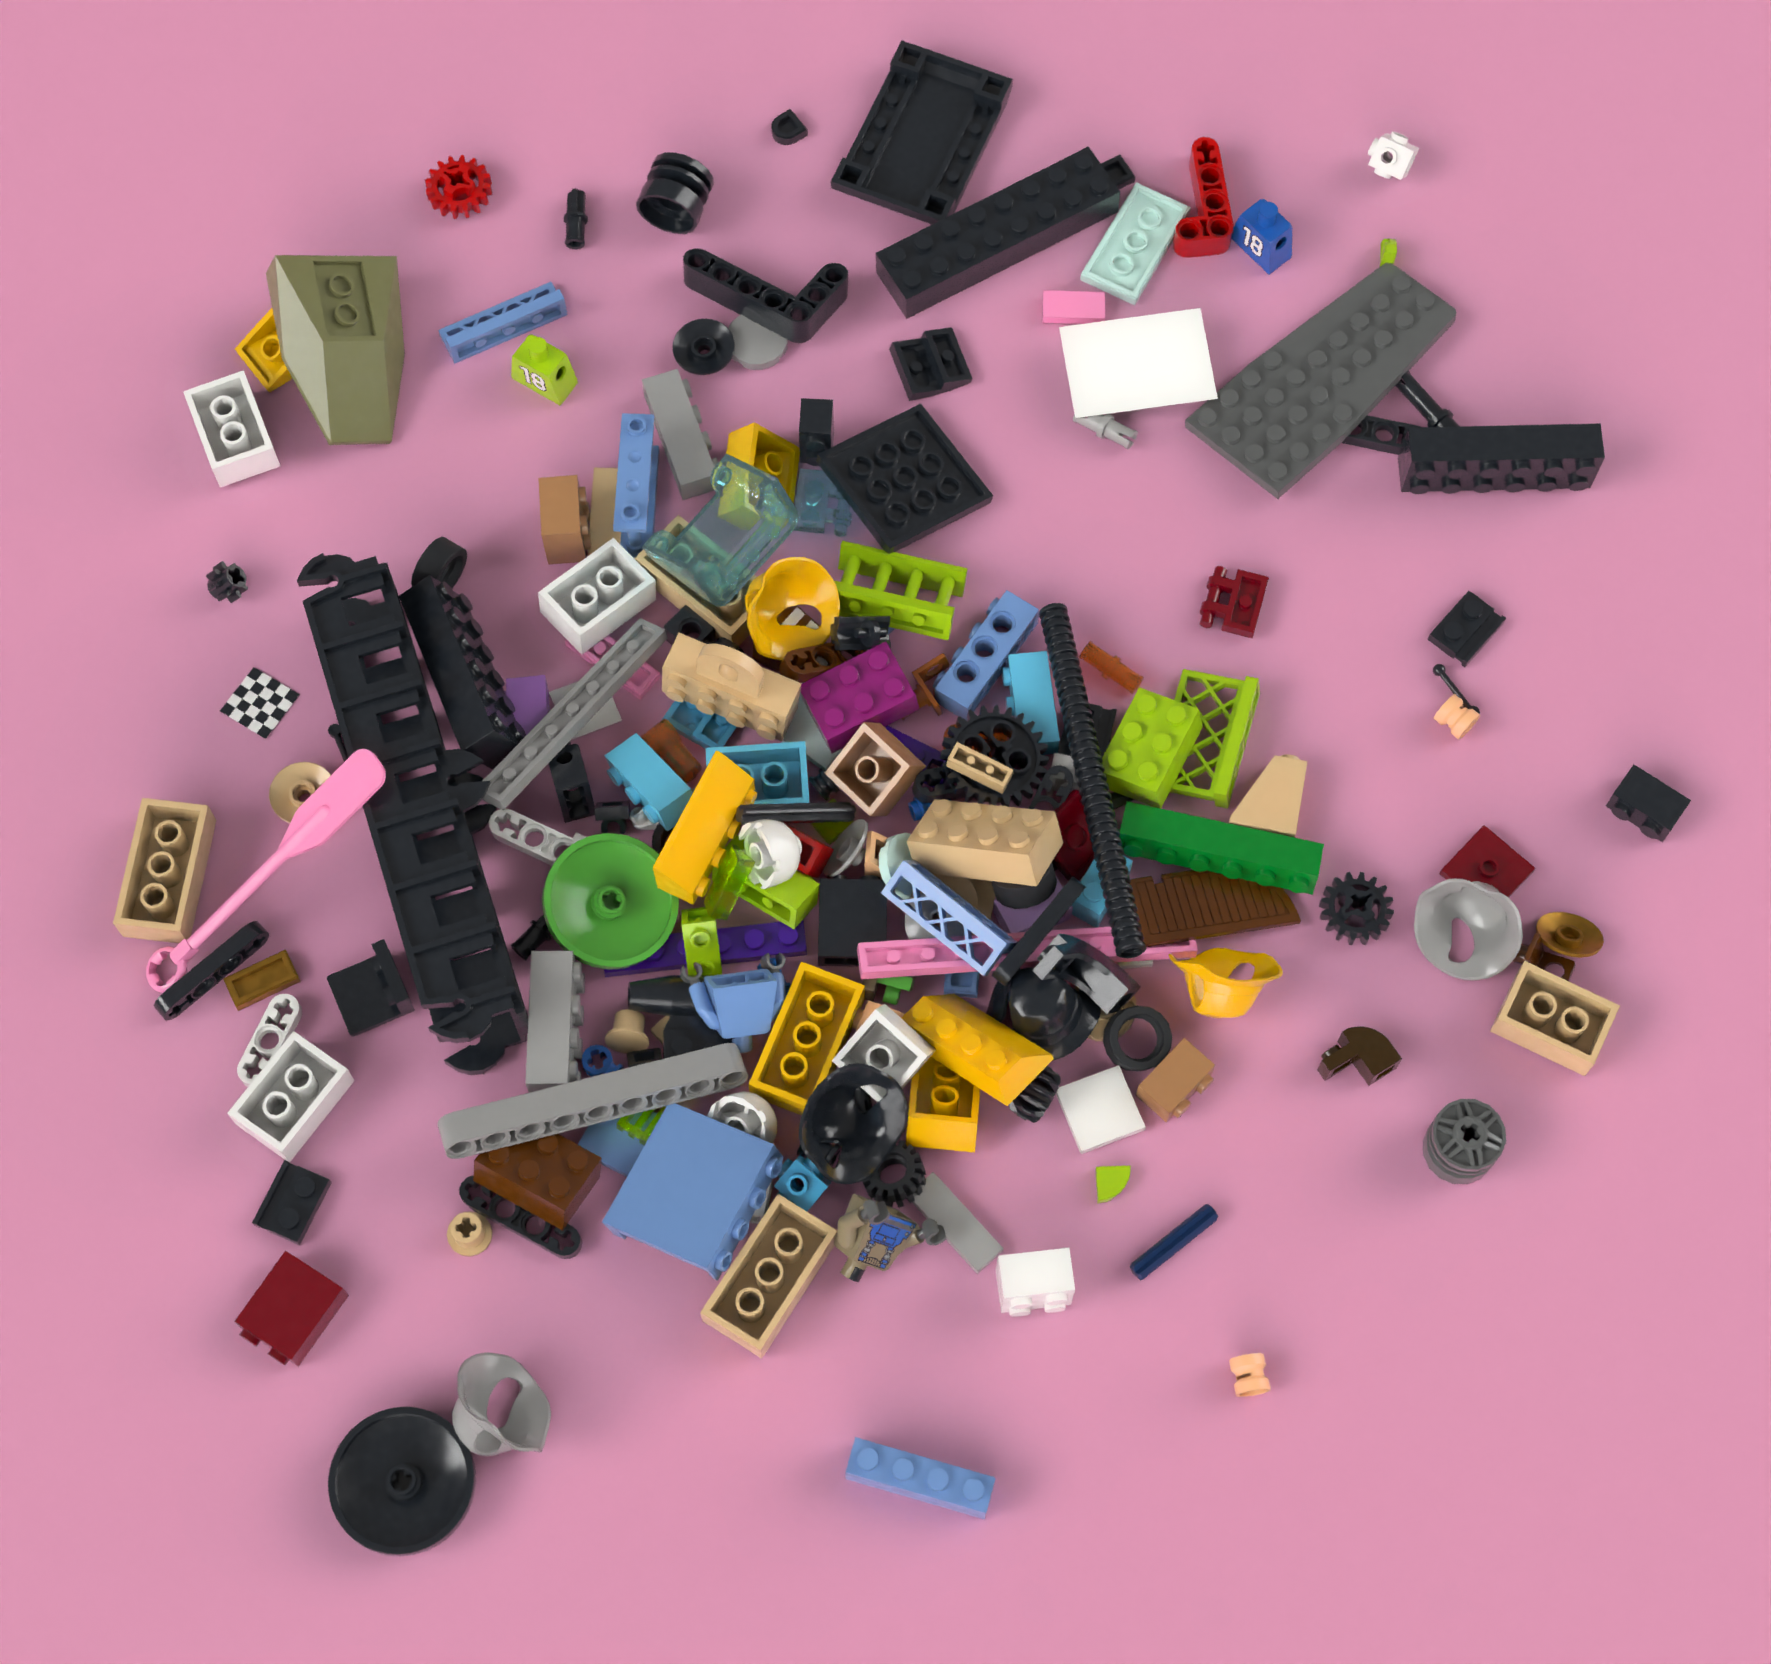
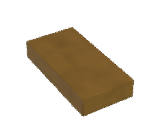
M286 949L223 978L238 1011L301 982Z

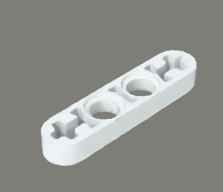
M506 808L495 811L489 820V827L495 839L551 866L557 859L555 851L558 847L563 845L571 846L578 841ZM509 819L511 826L520 831L518 839H516L517 835L512 829L505 828L503 831H500L498 823H505ZM531 832H540L543 834L544 839L540 845L532 847L525 843L526 836Z

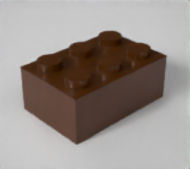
M554 1134L480 1153L474 1160L473 1181L555 1227L564 1230L599 1180L602 1158L559 1134Z

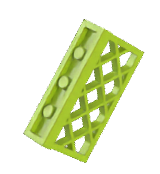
M1183 669L1174 700L1182 703L1184 697L1186 699L1184 704L1198 708L1195 704L1211 696L1218 708L1204 716L1200 712L1202 724L1210 737L1194 744L1188 755L1189 757L1195 754L1202 766L1187 774L1182 768L1180 771L1182 777L1175 781L1170 793L1215 801L1216 807L1228 809L1260 696L1259 678L1246 676L1244 681ZM1188 680L1201 682L1206 690L1191 698L1186 691ZM1225 687L1237 689L1236 697L1225 704H1222L1216 695V692ZM1223 713L1228 721V725L1226 728L1214 733L1208 721ZM1215 742L1220 750V754L1218 757L1206 762L1199 750ZM1214 766H1216L1215 772H1213L1211 769ZM1207 772L1212 779L1210 790L1196 788L1191 779Z

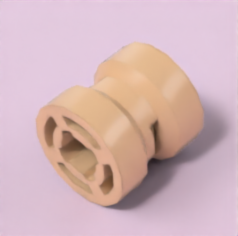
M1456 694L1452 695L1434 716V719L1440 725L1448 724L1451 734L1458 740L1462 739L1480 718V714L1474 709L1463 708V700Z
M1246 1354L1229 1360L1231 1372L1236 1375L1237 1380L1234 1384L1236 1397L1255 1396L1271 1391L1269 1379L1264 1376L1263 1371L1266 1366L1264 1354Z

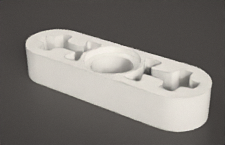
M279 994L270 1001L237 1067V1074L247 1087L257 1077V1074H254L250 1079V1075L247 1072L249 1067L255 1068L260 1060L255 1052L257 1051L263 1057L271 1059L291 1033L295 1031L302 1016V1008L294 996ZM290 1004L289 1006L293 1011L292 1014H285L280 1021L279 1007L286 1008ZM279 1021L283 1028H285L283 1031L278 1026H276L279 1023ZM267 1033H276L279 1036L278 1044L272 1049L261 1047V1039ZM263 1057L258 1066L260 1070L269 1062Z

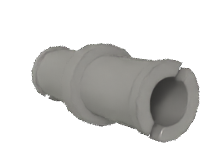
M1074 414L1073 422L1096 432L1097 437L1101 439L1106 437L1124 446L1126 449H1130L1134 442L1124 438L1123 435L1136 440L1138 434L1136 430L1115 421L1114 416L1110 414L1088 416L1087 418H1075Z

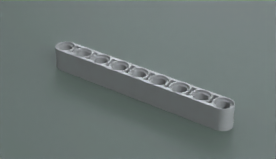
M724 1043L451 1112L441 1117L437 1126L447 1157L460 1159L733 1089L744 1084L749 1076L738 1046L734 1043Z

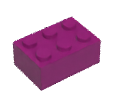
M886 641L801 684L800 694L831 754L844 748L863 722L881 723L886 727L919 710L916 694Z

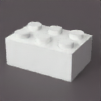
M244 370L183 391L220 488L280 467Z
M612 538L538 592L540 612L582 655L656 600V580Z
M293 1031L227 1114L237 1126L280 1157L291 1162L355 1080L346 1067Z

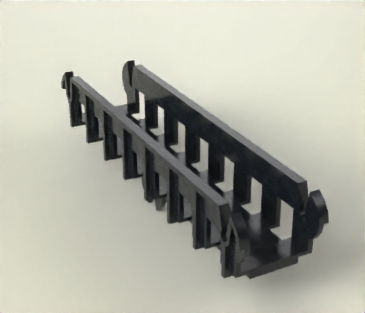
M322 553L312 558L303 567L297 583L299 587L327 585L332 581L338 582L335 587H327L303 600V605L348 758L359 749L370 750L377 756L386 771L384 784L363 805V809L420 1003L423 1009H429L433 1025L429 1026L428 1029L437 1036L439 1042L464 1043L471 1042L480 1037L478 1044L465 1047L445 1059L444 1062L460 1073L468 1075L485 1074L486 1070L496 1066L503 1058L505 1048L526 1042L525 1035L528 1034V1015L472 836L488 825L491 815L498 808L492 804L478 805L485 797L491 782L483 781L484 778L479 775L468 773V771L484 763L483 759L468 751L460 749L446 750L388 564L385 562L378 564L376 556L354 562L347 556L339 554L325 556ZM381 589L385 602L371 606L366 600L352 597ZM399 647L401 658L366 668L364 656ZM410 706H417L419 714L383 725L381 715ZM435 765L436 772L400 782V774ZM449 825L454 827L452 831L419 841L417 839V835ZM472 886L471 890L439 900L435 899L437 896Z

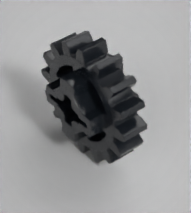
M1347 872L1344 882L1335 877L1332 882L1333 887L1326 886L1323 892L1325 898H1321L1319 907L1325 909L1320 914V920H1329L1325 930L1329 932L1335 929L1337 931L1336 940L1339 941L1343 936H1347L1349 945H1353L1356 938H1359L1360 942L1366 945L1369 935L1373 939L1378 940L1381 935L1380 930L1387 931L1390 925L1388 920L1394 914V910L1388 908L1391 906L1393 898L1383 896L1387 887L1384 885L1377 888L1375 886L1377 881L1375 876L1368 882L1365 880L1364 872H1360L1357 879H1353L1351 873ZM1336 898L1339 899L1338 904L1341 906L1339 912L1337 913L1335 911ZM1374 905H1377L1378 908L1377 919L1374 918L1375 914L1372 911ZM1362 906H1364L1363 909H1362V911H1361L1360 909H1355V908H1358V907L1361 908Z

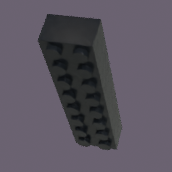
M1088 146L876 252V273L906 319L1117 213L1120 190Z

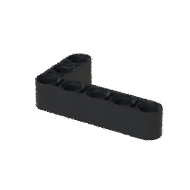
M700 248L690 249L683 256L684 283L688 288L740 315L742 314L753 322L795 343H804L810 340L848 297V270L839 263H829L822 267L795 297Z

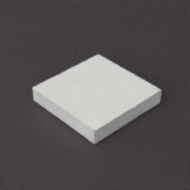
M1119 1065L1061 1086L1056 1092L1060 1106L1081 1154L1142 1132L1146 1128Z

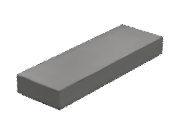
M934 1172L926 1177L925 1186L921 1185L923 1191L920 1196L913 1193L915 1201L912 1203L927 1219H933L937 1222V1225L944 1227L946 1241L976 1274L1003 1252L1004 1248Z

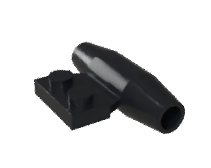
M680 975L633 981L628 984L629 1010L670 1016L663 1030V1059L724 1043H732V1038H722L718 1031L710 1029L696 1012L689 992L691 985L684 982ZM701 975L699 978L700 982H704V977L714 975Z

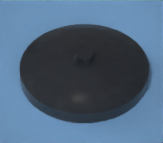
M416 1407L385 1409L359 1422L338 1446L331 1462L328 1478L329 1500L334 1515L341 1527L363 1547L389 1556L419 1554L445 1541L465 1519L472 1504L476 1486V1470L472 1453L461 1442L453 1425L431 1411Z

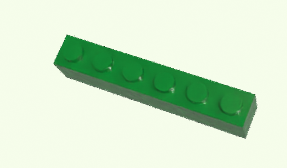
M1126 801L1119 836L1122 841L1121 847H1123L1124 854L1129 857L1146 858L1166 865L1173 864L1191 868L1198 872L1207 870L1223 874L1230 879L1240 878L1256 882L1262 886H1274L1288 889L1294 893L1313 895L1319 876L1324 844L1128 801Z

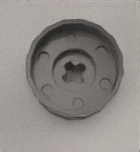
M1476 1099L1453 1101L1448 1103L1436 1115L1427 1129L1423 1139V1156L1429 1169L1440 1179L1452 1184L1475 1182L1480 1180L1501 1156L1506 1144V1128L1500 1115L1488 1104ZM1466 1132L1472 1135L1469 1142L1463 1139Z

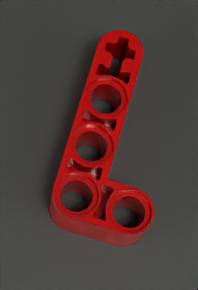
M1200 137L1192 144L1189 161L1198 216L1181 219L1176 225L1173 240L1175 253L1183 258L1225 253L1230 247L1234 228L1218 143L1210 137Z

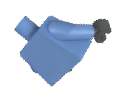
M766 953L761 958L762 969L706 976L704 977V982H700L699 979L702 975V967L699 963L694 962L693 964L697 972L695 977H689L686 974L684 965L680 970L681 979L691 985L689 992L696 1012L710 1029L717 1030L722 1038H732V1043L738 1046L740 1053L752 1051V1035L765 1034L770 1031L771 1022L777 1018L786 998L784 975L780 973V969L784 966L786 959L781 953L776 955V966L770 963V955Z

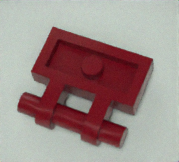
M1216 566L1213 576H1210L1206 587L1209 591L1206 601H1203L1199 612L1202 615L1199 623L1200 626L1211 628L1214 618L1224 619L1221 631L1253 639L1269 577L1238 569L1236 578L1233 580L1226 578L1227 569L1225 567ZM1221 593L1231 594L1228 605L1219 603Z

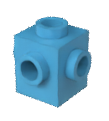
M800 1155L794 1162L788 1158L782 1164V1169L778 1175L780 1179L774 1187L779 1190L777 1194L808 1211L832 1181L827 1179L811 1160L805 1159ZM797 1178L802 1179L804 1185H800L797 1182Z

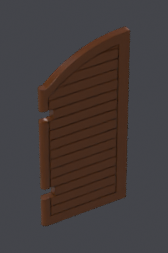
M1187 870L1161 874L1162 883L1154 884L1152 876L1133 878L1130 882L1133 888L1132 894L1135 897L1134 904H1136L1138 909L1136 913L1139 915V923L1142 927L1141 932L1144 935L1143 942H1145L1146 947L1296 925L1301 922L1296 907L1283 888L1262 886L1256 882L1240 878L1230 879L1223 874L1207 870L1204 872Z

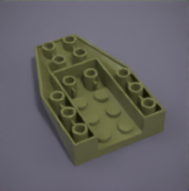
M275 255L266 272L281 357L328 444H390L393 437L405 357L397 256Z

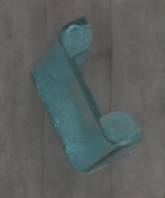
M728 454L716 464L710 476V483L716 494L675 538L672 533L666 530H659L642 546L649 558L704 600L718 607L725 606L734 598L793 532L799 518L795 505L778 478Z

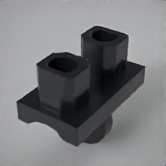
M890 616L834 617V624L830 626L831 643H835V650H868L886 641L891 649L888 635Z

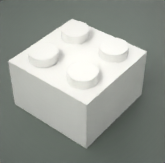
M883 1004L874 1010L832 1059V1062L839 1068L855 1063L873 1066L892 1076L903 1089L936 1049L886 1004ZM861 1086L877 1102L887 1093L886 1089L881 1086Z
M1069 1248L998 1256L996 1278L1001 1313L1009 1312L1010 1316L1019 1317L1030 1314V1309L1044 1308L1045 1312L1053 1313L1066 1309V1305H1071L1075 1284Z

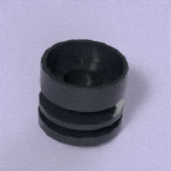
M676 152L659 154L651 165L647 181L642 187L636 202L637 211L643 219L662 231L673 234L691 233L699 223L703 213V206L708 200L709 193L714 185L713 176L703 164L687 155Z

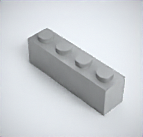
M678 369L642 379L644 397L650 413L654 414V424L682 500L719 489L717 477L722 476L721 468L717 458L711 459L708 451L712 449L707 431L701 432L698 425L702 423L698 406H691L689 398L692 397V392L688 380L681 379Z

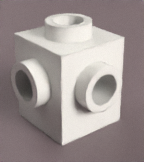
M1392 131L1391 134L1386 133L1382 135L1380 139H1374L1368 151V155L1372 156L1368 165L1374 167V173L1381 177L1390 179L1393 176L1402 180L1407 177L1420 148L1407 143L1408 137Z

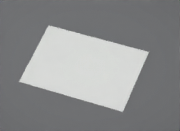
M1201 308L1059 327L1075 418L1218 399Z

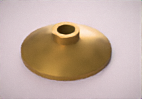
M1566 912L1548 913L1543 915L1536 925V933L1541 935V942L1551 950L1566 956L1578 958L1593 956L1602 949L1604 937L1599 928L1589 920L1575 914Z

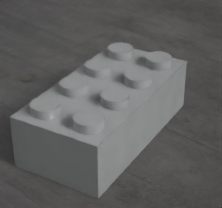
M531 951L525 1082L529 1093L581 1080V1071H578L576 1059H582L583 1043L582 1038H579V1028L577 1026H583L584 1008L581 1006L579 993L585 992V974L582 973L581 962H576L573 951Z

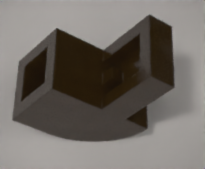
M1363 1026L1351 1027L1342 1031L1337 1041L1341 1048L1335 1045L1321 1055L1323 1060L1317 1071L1326 1081L1353 1064L1368 1086L1397 1069L1402 1058L1391 1042L1379 1031Z

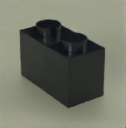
M801 398L799 422L800 463L819 466L816 462L817 455L833 447V400Z
M1633 764L1611 796L1606 807L1611 809L1617 818L1629 821L1639 827L1645 836L1651 839H1658L1663 843L1691 800Z

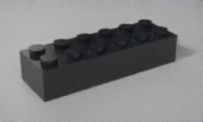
M1601 424L1408 428L1398 456L1401 492L1424 494L1430 491H1443L1447 494H1453L1459 491L1486 493L1491 490L1519 492L1524 489H1538L1542 492H1548L1554 489L1581 491L1591 488L1605 459Z
M428 575L399 595V598L460 749L484 760L482 764L493 770L521 742L526 733L514 717L515 707L512 701L504 693L502 688L505 685L504 680L493 667L491 662L494 660L493 654L483 643L481 638L483 630L478 622L473 619L470 612L473 609L471 602L463 593L458 594L453 591L445 581L441 583L431 575Z

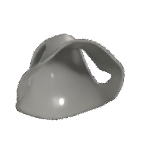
M1453 878L1444 880L1423 891L1418 898L1414 921L1416 942L1425 958L1442 972L1463 980L1486 979L1502 972L1518 954L1523 938L1522 922L1518 908L1511 899L1500 893L1494 886L1479 881L1471 882L1465 879ZM1454 918L1461 919L1470 928L1474 938V951L1472 956L1465 962H1453L1449 958L1452 945V920Z
M487 1352L479 1353L466 1359L458 1371V1399L452 1412L453 1427L461 1442L471 1452L480 1456H494L512 1449L542 1452L550 1425L551 1409L546 1395L533 1377L519 1362L507 1355ZM504 1378H511L519 1383L521 1389L513 1403L505 1426L497 1429L487 1418L489 1397L498 1382Z

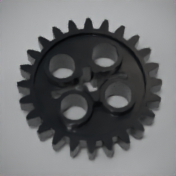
M983 705L978 716L970 709L968 710L967 721L959 716L956 721L957 728L949 727L947 732L949 737H944L942 746L946 749L941 750L940 759L946 762L942 764L941 771L951 772L947 776L946 783H957L954 790L955 795L963 791L967 793L964 802H969L975 798L978 804L989 802V805H996L1001 803L1002 806L1009 807L1010 800H1012L1017 806H1020L1022 795L1031 799L1034 793L1032 788L1038 790L1042 783L1039 778H1043L1047 772V769L1042 766L1048 764L1049 757L1042 754L1046 752L1048 745L1038 743L1042 738V732H1031L1035 724L1034 721L1027 724L1022 723L1024 713L1019 714L1016 718L1011 717L1012 708L1009 707L1005 714H1000L998 705L994 706L992 713H988ZM1003 733L1009 740L999 741L993 734ZM979 734H984L987 741H985ZM956 742L967 747L973 746L987 757L991 753L993 757L991 759L997 761L996 758L1000 757L999 763L1013 769L1012 777L1003 794L946 767L947 759ZM1013 760L1020 761L1025 768L1020 770L1014 769L1009 762Z

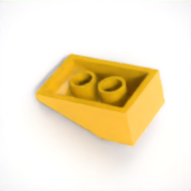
M271 308L235 348V351L269 392L274 391L293 379L281 357L273 309Z
M930 1057L913 1076L911 1081L906 1145L975 1152L980 1088Z

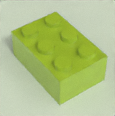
M1139 687L1102 757L1109 790L1147 805L1162 808L1203 728L1199 709Z

